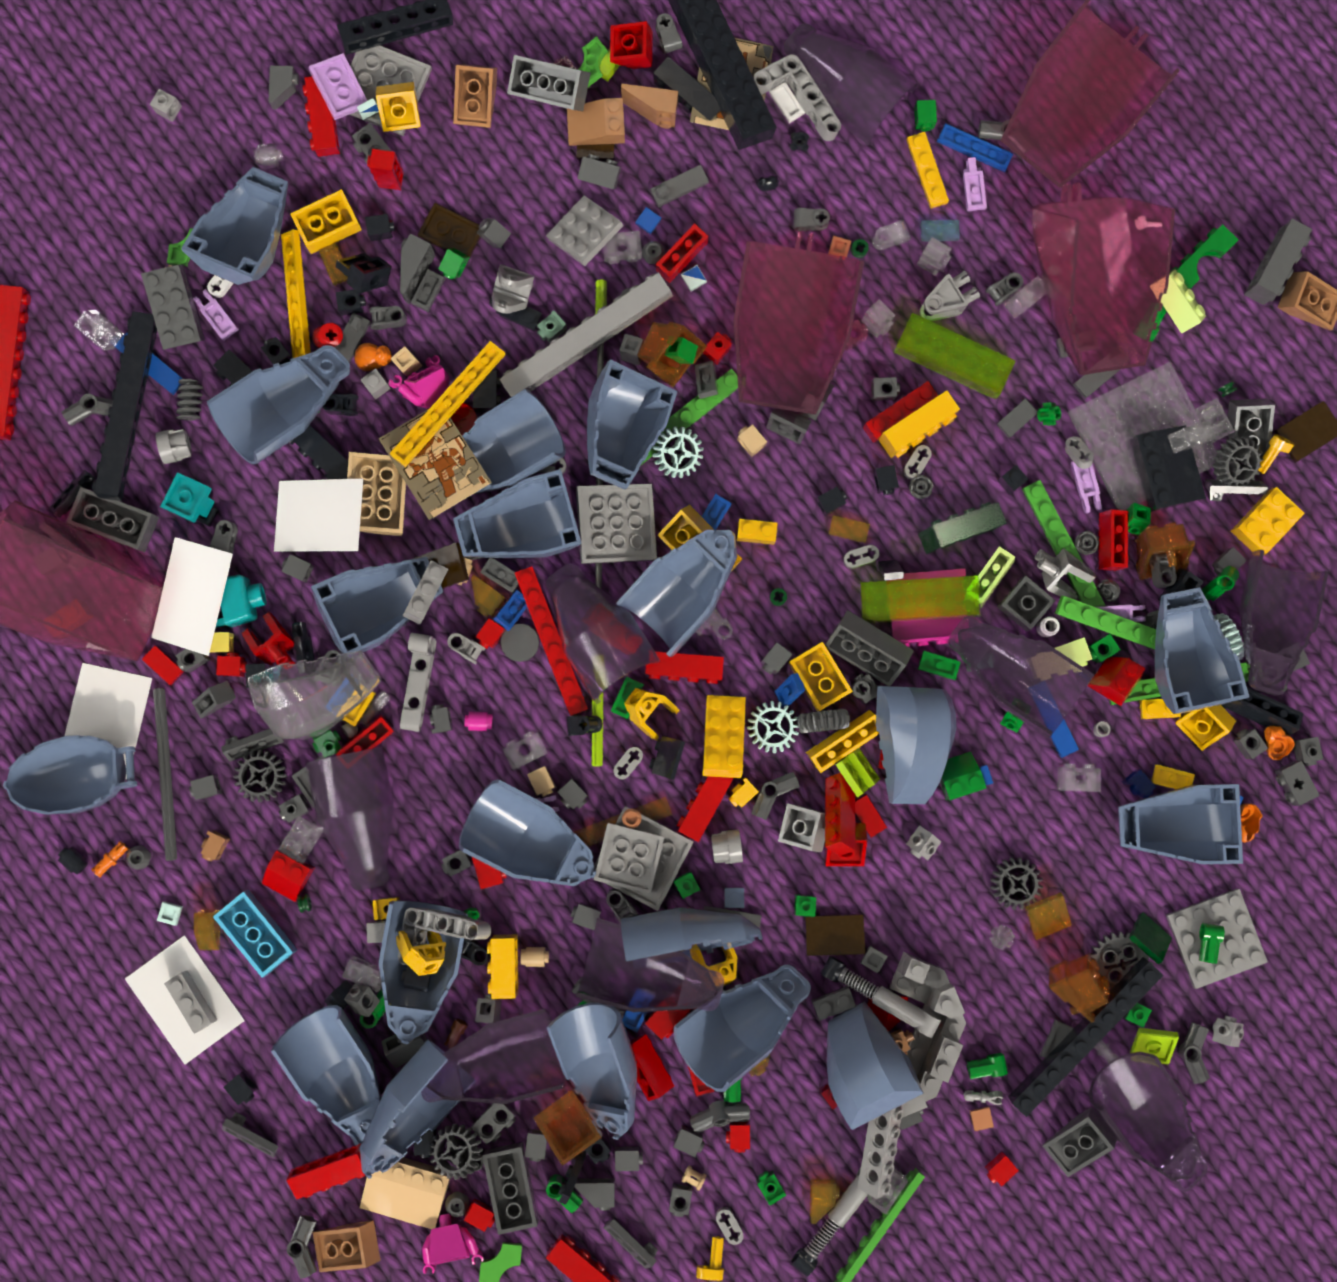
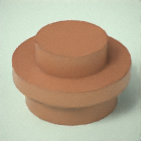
M628 809L623 813L622 821L626 827L636 828L641 823L642 817L638 810Z

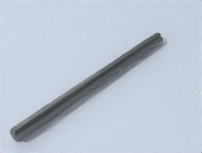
M156 688L153 690L165 859L166 861H172L177 859L166 697L164 688Z

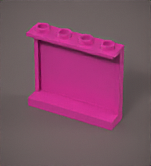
M965 569L903 574V579L887 580L891 632L894 639L910 647V643H917V646H927L929 642L936 641V645L948 644V640H955V643H964L972 637V634H969L965 597Z

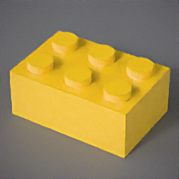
M342 189L290 214L311 254L362 230Z
M1275 487L1268 490L1267 494H1264L1230 532L1257 557L1266 555L1305 513L1281 490Z
M823 642L788 662L794 674H799L804 684L805 692L817 712L853 692Z
M518 934L494 935L487 943V953L491 954L487 967L488 974H491L490 982H488V994H491V999H513L519 993Z

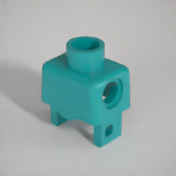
M242 575L227 576L221 601L223 618L217 619L215 628L223 626L236 627L257 620L256 607L267 604L262 584L251 585L250 580Z

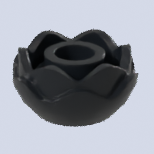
M773 175L768 178L760 177L757 179L756 185L761 191L775 190L779 185L778 176L774 177Z

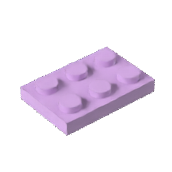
M344 53L309 66V71L334 120L357 112V106L368 101Z

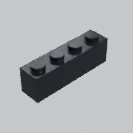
M667 57L654 71L653 81L656 87L678 91V102L682 104V108L690 114L692 107H694L711 121L720 111L714 95L671 58Z
M1247 687L1249 698L1221 705L1265 727L1281 726L1289 736L1300 729L1304 713Z

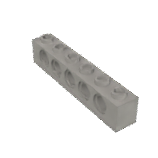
M904 1104L868 1122L858 1189L876 1199L888 1194L891 1189L890 1182L894 1171L893 1164L897 1153L896 1146L900 1135V1123L903 1117Z

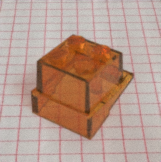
M653 322L638 357L648 364L646 367L670 387H674L691 364H681L665 356L668 346H672L678 337H683L698 345L693 362L695 364L705 351L707 345L684 325L669 322V324Z
M1176 522L1165 524L1161 528H1157V526L1147 527L1135 539L1138 554L1136 567L1139 580L1152 578L1149 560L1153 554L1166 553L1169 567L1175 566L1176 573L1179 568L1186 570L1189 565L1190 555L1195 546V540L1188 541L1184 525H1176Z
M1089 954L1070 962L1065 960L1050 967V989L1065 1003L1069 1002L1073 1005V1007L1069 1008L1072 1015L1081 1013L1091 1023L1094 1022L1095 1010L1109 1003L1108 995L1110 994L1108 989L1110 986L1105 976H1101L1098 970L1100 968L1096 960H1092Z
M570 1090L533 1117L562 1166L602 1137V1132L573 1090Z

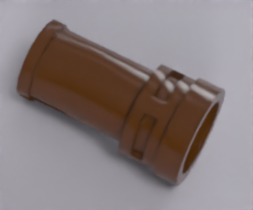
M455 1018L444 1045H449L448 1048L455 1049L461 1035L467 1029L468 1023Z

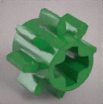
M1042 403L1043 407L1037 411L1038 420L1043 422V425H1056V420L1061 418L1060 407L1056 406V403Z

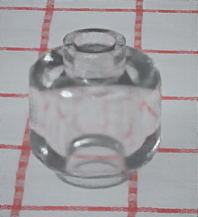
M274 143L258 144L257 148L254 149L255 164L259 165L261 169L277 168L279 161H283L281 149H277Z

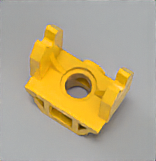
M635 688L624 702L626 710L630 714L629 718L647 736L657 741L659 736L646 725L645 721L659 703L672 713L677 714L680 710L664 695Z
M399 931V935L396 936V943L403 961L418 976L437 973L444 961V948L446 946V942L442 941L440 934L427 931L429 944L412 947L407 933Z
M697 944L692 945L690 954L698 973L697 976L703 979L711 990L728 985L736 979L737 955L734 948L724 950L722 946L726 960L709 967L705 964Z

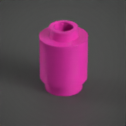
M469 711V715H465V727H468L469 731L492 730L493 714Z

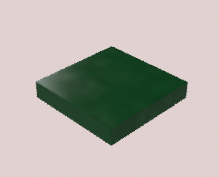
M1142 912L1138 915L1129 939L1153 961L1160 964L1165 958L1172 937Z

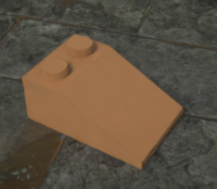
M468 64L456 65L453 124L491 128L497 87L496 67Z
M629 84L621 85V93L625 105L661 128H675L678 91Z
M607 98L585 103L583 111L567 109L569 146L625 143L623 98Z
M1308 271L1293 272L1287 281L1278 308L1290 316L1327 330H1333L1337 320V289Z
M374 1220L356 1222L313 1232L319 1272L367 1268L381 1261Z

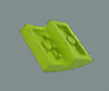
M860 748L836 764L857 797L864 794L880 780Z

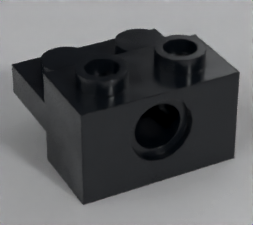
M365 253L339 259L335 265L344 275L348 276L347 284L358 293L387 286L392 268L381 257L371 258Z

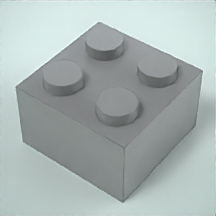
M787 803L778 841L809 851L822 852L825 842V813Z

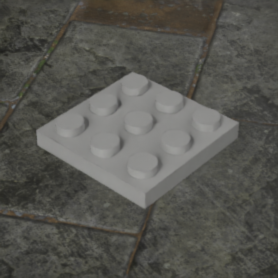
M584 195L552 228L546 237L576 261L586 266L623 227V224L619 219Z
M608 823L594 880L651 894L665 836Z

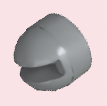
M1098 722L1093 727V732L1097 737H1105L1110 733V726L1107 722Z
M349 723L341 727L349 740L355 737L358 732V727H354Z

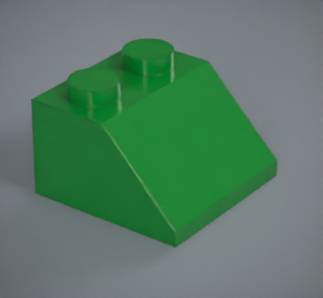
M971 752L947 760L940 780L946 800H953L987 788L981 770Z

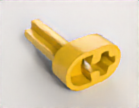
M1274 434L1269 441L1270 447L1262 457L1264 460L1260 462L1262 468H1259L1258 471L1265 474L1279 452L1289 453L1295 444L1282 436Z
M712 1237L710 1266L698 1265L696 1268V1278L714 1281L723 1280L724 1268H721L724 1238Z

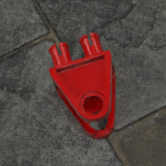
M268 611L262 617L273 633L269 640L262 644L248 628L241 634L256 657L268 665L276 662L277 665H282L284 670H291L295 666V662L287 652L294 647V640L275 616Z

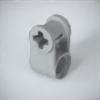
M458 633L451 634L447 640L448 646L475 665L480 653L486 649ZM453 638H461L462 644L460 647H453Z

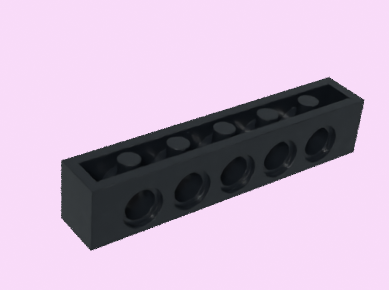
M424 0L406 6H399L392 10L381 11L374 15L363 16L356 20L345 21L338 24L337 29L345 54L348 55L453 25V15L447 0Z

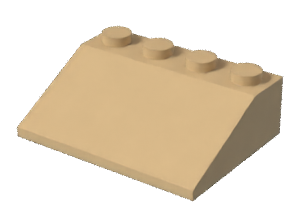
M349 452L347 479H363L360 532L402 536L406 482L389 455Z
M403 1157L388 1171L383 1173L381 1171L371 1174V1179H366L360 1208L428 1229H434L438 1222L450 1179H447V1173L441 1176V1169L435 1170V1166Z

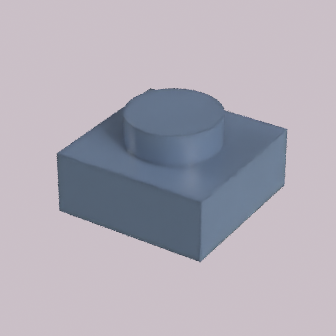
M724 888L725 908H744V888Z

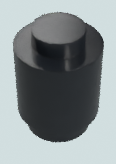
M65 847L58 854L60 857L58 861L68 871L76 875L80 874L88 865L86 858L74 847Z

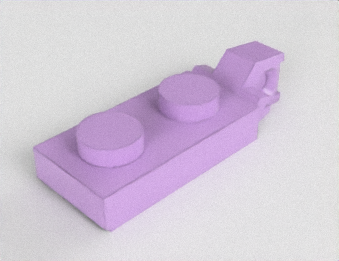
M976 157L968 158L966 169L963 170L967 211L986 210L987 203L983 170L981 171L980 167L977 168Z

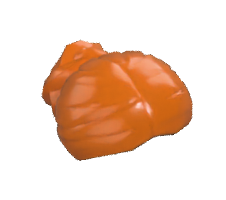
M372 343L359 345L354 354L355 364L365 372L388 365L391 362L390 358H392L391 351L387 346L382 345L378 347Z
M1269 726L1265 729L1266 746L1268 747L1266 752L1269 758L1277 761L1290 754L1295 743L1282 727Z
M1249 803L1240 805L1243 843L1251 841L1255 834L1259 832L1260 819L1263 817L1259 808Z

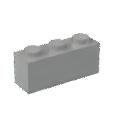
M432 560L430 561L403 617L419 625L421 624L448 571L447 568Z
M188 971L181 972L164 983L194 1034L217 1021Z

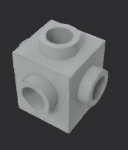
M919 825L910 836L906 845L912 849L910 853L918 859L922 856L929 860L941 841Z
M1225 1015V1018H1217L1213 1025L1214 1034L1212 1041L1232 1047H1239L1240 1040L1244 1036V1024L1237 1022V1018Z

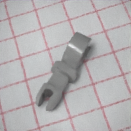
M966 1090L964 1092V1099L972 1102L979 1100L981 1103L988 1101L994 1105H1001L1003 1094L1001 1091L989 1093L981 1091L980 1093Z

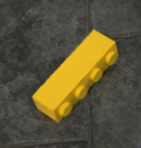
M868 710L850 722L848 728L838 730L806 752L820 773L879 734L876 730V715L872 711Z

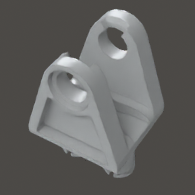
M500 264L492 293L493 309L501 313H512L526 309L535 276Z
M963 271L954 278L947 274L926 297L919 310L920 317L924 321L931 322L958 316L963 313L970 302L980 298L979 292L975 293L977 291L975 287L963 294L958 289L970 282L969 275L965 276L967 275L966 271ZM924 309H926V311L929 312V314H934V315H932V316H928V315H927V316H926L925 313H924Z
M1064 548L1056 557H1052L1043 549H1040L1035 555V560L1039 561L1037 568L1043 570L1041 574L1046 589L1060 597L1062 595L1074 600L1078 598L1077 592L1060 579L1064 574L1066 575L1069 572L1089 583L1096 578L1095 573Z

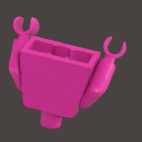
M434 355L432 360L428 357L425 362L428 368L404 380L405 384L401 383L402 378L399 375L394 376L398 383H394L392 379L388 383L392 388L398 387V391L415 406L428 409L448 389L450 378L442 365H439L440 358Z
M450 1214L440 1215V1227L431 1229L422 1247L423 1262L425 1263L423 1273H427V1267L432 1268V1273H434L437 1264L470 1258V1254L472 1255V1263L476 1265L475 1257H480L483 1262V1253L479 1250L471 1233L459 1224L452 1225Z

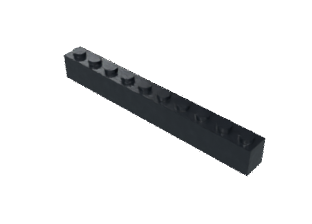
M132 311V316L127 321L128 335L124 336L123 344L125 349L124 353L120 355L121 368L116 373L117 386L112 392L113 405L108 410L109 424L104 429L105 443L101 444L100 453L102 457L96 467L98 476L97 480L93 481L92 486L98 498L122 501L157 336V327L153 314Z
M229 349L213 365L217 369L215 373L223 381L227 378L231 382L229 386L253 372ZM310 425L302 434L289 442L291 445L296 443L300 447L298 451L305 458L307 456L312 458L311 464L319 471L323 469L327 473L325 477L328 480L347 479L348 461Z
M1142 957L1008 1096L1011 1103L1027 1117L1164 975L1147 959Z

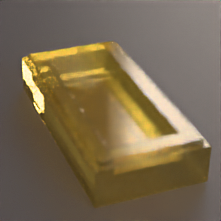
M337 243L319 249L333 286L347 281L348 276L335 267L336 261L343 259Z
M833 515L828 535L866 543L870 524Z

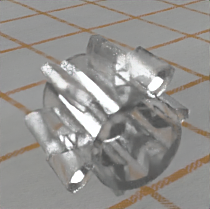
M1001 924L998 928L994 927L990 932L992 935L989 939L998 949L1004 950L1006 946L1010 948L1014 943L1013 938L1015 935L1007 926Z

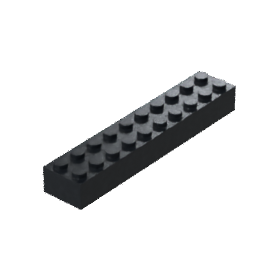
M668 0L710 91L718 103L720 112L738 150L772 139L777 127L717 0Z

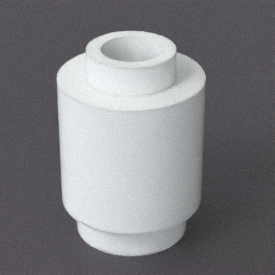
M1054 617L1043 618L1036 625V630L1042 637L1053 636L1060 628L1058 620Z

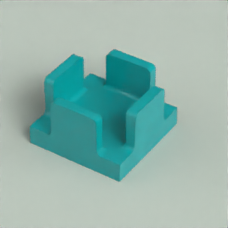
M177 472L160 507L195 523L199 515L206 518L214 504V500L208 497L212 488Z

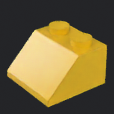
M414 82L376 87V99L383 132L421 127Z
M1221 705L1185 712L1175 724L1202 751L1228 734L1236 720Z

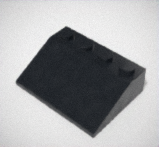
M1186 425L1155 430L1136 435L1130 439L1147 504L1151 508V512L1206 499Z

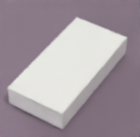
M783 82L769 91L770 96L789 124L805 114L786 83Z

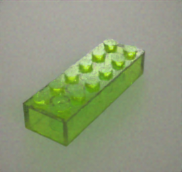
M914 313L909 317L893 351L995 400L1000 396L1016 360Z
M978 576L861 582L862 619L868 623L981 617L980 581Z

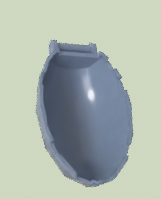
M64 736L43 742L27 754L23 753L8 768L10 770L7 781L3 783L10 801L23 810L45 815L81 813L103 805L115 797L121 789L137 786L134 770V752L136 750L134 746L116 748L109 741L93 736Z

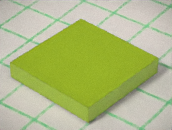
M1138 1028L1129 1053L1130 1060L1169 1064L1179 1039L1178 1032Z

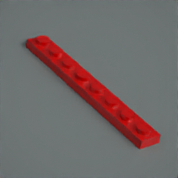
M533 566L515 572L516 579L570 716L588 710Z

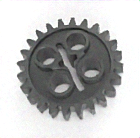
M1118 931L1117 936L1110 932V938L1103 935L1104 941L1101 942L1097 939L1096 941L1099 946H1092L1095 953H1089L1093 960L1088 961V963L1094 966L1089 971L1096 973L1092 978L1094 980L1099 979L1097 984L1099 986L1104 985L1103 989L1105 991H1108L1110 988L1112 989L1129 972V968L1135 966L1142 957L1147 960L1150 958L1129 939V932H1126L1124 936L1121 931ZM1126 947H1131L1132 949L1129 955H1124L1123 953ZM1107 952L1113 953L1110 960H1105L1104 958ZM1137 957L1136 961H1129ZM1120 959L1124 961L1121 967L1117 965L1120 963ZM1112 971H1118V976L1115 979H1110Z

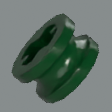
M863 239L854 241L851 247L852 255L856 258L866 256L869 249L868 243ZM857 245L864 247L862 253L856 251Z
M1234 381L1218 389V392H1222V398L1238 390L1237 387L1233 386Z
M781 588L774 589L770 594V601L775 606H781L787 600V593ZM774 593L783 594L782 602H778L779 600L776 602L773 599L775 597Z
M305 894L304 897L298 896V907L301 913L305 910H312L309 894Z

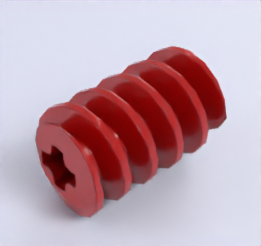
M335 323L321 325L312 334L313 343L318 348L325 345L336 347L343 339L342 329Z

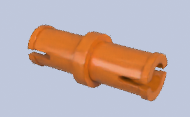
M119 841L111 851L103 855V858L91 869L92 872L95 871L94 874L101 878L112 865L115 866L117 864V860L129 848L122 841Z

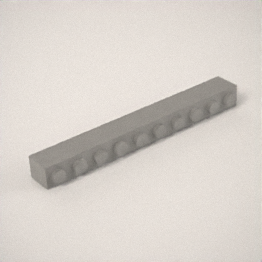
M659 272L649 275L645 282L633 286L624 296L620 295L615 298L611 305L608 307L603 306L597 311L596 315L585 318L578 327L570 328L566 335L554 339L545 349L542 348L536 351L529 360L525 359L514 370L506 371L503 377L500 378V381L510 397L524 389L530 392L669 300L673 297L671 290Z

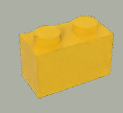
M739 519L736 541L774 545L778 523Z

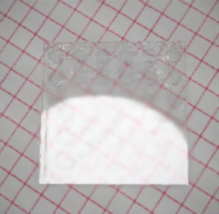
M1171 362L1068 411L1080 438L1093 453V463L1118 510L1125 511L1133 503L1139 504L1146 500L1130 439L1134 436L1155 430L1186 425L1199 474L1212 468V464L1216 461L1212 457H1217L1218 453Z

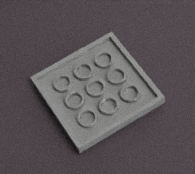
M376 46L356 52L350 65L367 100L374 99L376 104L377 86L414 82L417 100L419 101L432 71L430 65L383 46ZM359 111L350 114L351 116L363 120ZM379 112L364 119V121L382 128ZM406 129L391 132L404 136Z
M632 484L625 490L615 485L576 487L578 527L582 543L580 545L581 564L654 561L657 559L652 484Z
M627 806L624 807L616 822V825L626 827L623 824L622 816L626 810L631 808ZM641 814V823L632 829L665 836L651 894L611 884L607 885L658 911L694 841ZM598 857L596 863L594 864V869H595V871H596V868H597V864H598L599 857Z
M1238 888L1166 914L1194 989L1268 962L1241 891ZM1202 923L1221 925L1225 929L1224 939L1219 947L1217 964L1199 961L1201 946L1199 930Z

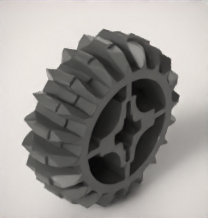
M1243 436L1226 439V444H1220L1221 449L1216 450L1218 453L1217 457H1212L1216 460L1212 464L1213 468H1216L1213 473L1217 475L1216 479L1223 485L1237 486L1244 485V483L1249 485V480L1255 481L1254 476L1259 475L1258 469L1262 468L1260 462L1264 459L1260 455L1263 452L1259 450L1260 446L1252 439H1247Z
M846 709L804 713L798 716L797 725L801 733L846 729L850 726V717Z
M258 750L257 755L254 751H251L250 757L244 755L245 762L242 760L238 761L241 768L235 767L234 769L239 772V775L233 776L235 779L239 778V782L234 783L235 786L241 785L238 792L242 793L245 791L243 797L248 798L250 796V801L252 802L256 798L258 802H263V798L266 801H270V795L276 798L277 793L275 790L282 792V788L279 785L286 784L285 781H281V778L287 777V774H281V771L285 770L286 767H279L283 761L279 759L275 762L277 755L273 754L270 757V751H266L264 755L262 750ZM263 760L270 765L261 769L254 762ZM249 768L251 777L249 780H246V773ZM274 771V781L270 785L269 776ZM258 773H263L261 776L263 780H256L259 777ZM260 784L262 787H265L266 791L257 792L251 786Z
M1012 857L1009 859V863L1003 860L1004 867L997 865L996 867L1000 871L992 872L993 875H996V879H990L991 882L996 884L990 887L991 890H997L993 896L999 897L998 903L1004 902V907L1006 908L1011 905V909L1016 910L1018 905L1019 909L1023 910L1024 903L1027 907H1031L1030 900L1036 903L1037 899L1034 896H1041L1037 889H1043V886L1038 884V882L1043 881V878L1036 877L1040 874V870L1033 871L1036 865H1029V860L1027 859L1022 863V858L1020 857L1017 858L1016 862ZM1013 868H1022L1025 870L1023 873H1019L1017 876H1014L1013 874H1010L1008 872ZM1028 875L1030 876L1031 880L1030 890H1028L1026 887ZM1004 876L1008 881V885L1005 888V892L1002 887V881ZM1012 879L1018 880L1021 888L1015 887ZM1017 891L1025 895L1020 899L1009 898L1011 894Z
M453 1124L452 1127L447 1125L444 1130L440 1129L438 1131L439 1135L433 1137L435 1142L431 1143L430 1146L434 1150L430 1151L429 1154L434 1155L431 1163H437L434 1169H441V1176L447 1173V1179L454 1177L455 1180H458L460 1176L465 1178L467 1174H472L474 1172L473 1168L479 1166L477 1161H480L482 1157L478 1153L482 1152L483 1149L477 1146L481 1143V1140H475L477 1133L471 1135L472 1128L469 1127L465 1130L464 1124L459 1127L458 1124ZM455 1136L462 1138L466 1144L460 1143ZM447 1140V1150L443 1153L444 1143ZM456 1149H463L459 1151L457 1154L454 1153L450 1155V1153ZM469 1150V1157L465 1164V1153ZM446 1159H450L457 1167L450 1165Z

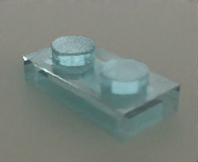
M927 220L920 223L921 241H958L960 239L959 220Z

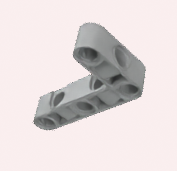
M788 55L755 73L753 78L761 95L783 82L788 84L822 139L825 141L835 139L841 128V123L798 56Z
M417 633L410 634L408 650L413 652L400 729L420 732L436 649V639L433 636ZM425 660V669L418 670V662ZM413 698L419 699V706L417 708H412L410 705Z
M408 908L404 914L402 931L407 933L413 947L425 945L427 931L469 940H484L490 936L491 927L485 921L428 908ZM398 950L399 962L403 965H407L403 961L400 951Z

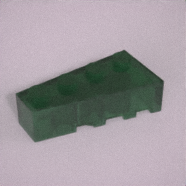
M991 502L980 505L981 509L975 510L974 507L963 511L964 515L961 516L958 513L948 516V520L944 522L941 519L931 522V527L918 534L925 554L928 555L939 548L944 549L957 543V541L960 543L974 537V535L979 536L1007 524L999 502L991 504Z

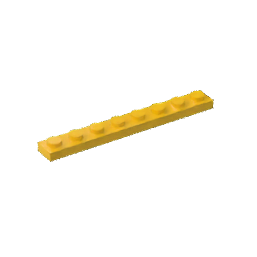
M293 229L281 234L292 357L296 358L311 353L300 236L299 231Z
M489 341L390 452V456L406 468L505 356V352Z

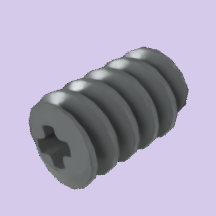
M180 379L179 383L181 386L178 387V390L182 393L178 394L177 397L181 401L177 402V406L180 408L176 410V413L180 416L176 418L190 421L201 419V416L196 415V412H200L202 409L196 407V405L202 404V401L198 400L197 397H201L203 394L197 391L203 389V386L199 385L196 380Z

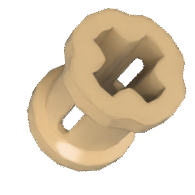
M689 1165L683 1174L681 1182H687L695 1186L696 1190L699 1191L704 1184L707 1174H700Z

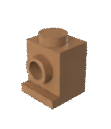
M208 830L207 835H209V838L206 837L202 843L201 857L212 862V860H219L230 838L215 830Z

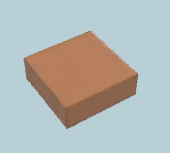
M833 236L828 255L846 260L851 240Z
M989 1107L969 1110L974 1131L994 1127Z

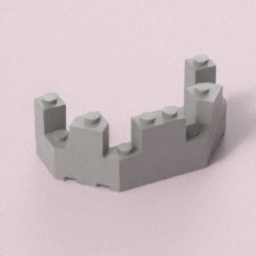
M903 952L889 988L924 1003L922 1010L941 1019L932 1038L914 1029L912 1035L915 1040L908 1043L911 1050L907 1051V1056L911 1060L924 1094L904 1103L903 1117L927 1108L926 1101L937 1097L942 1082H949L963 1047L959 1040L966 1021L963 1016L965 1012L955 987L950 984L945 970Z

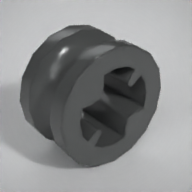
M865 681L856 682L852 687V693L857 698H865L870 693V686ZM859 684H862V687H866V691L863 692L864 695L856 692Z

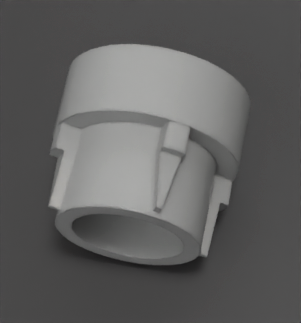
M172 429L156 432L157 448L164 464L183 460V458L191 457L192 448L186 430Z
M739 829L712 834L711 841L715 863L725 862V864L743 862Z

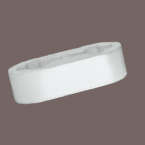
M214 275L209 281L207 289L213 297L221 298L234 283ZM215 285L220 287L221 290L219 292L214 290L213 287Z

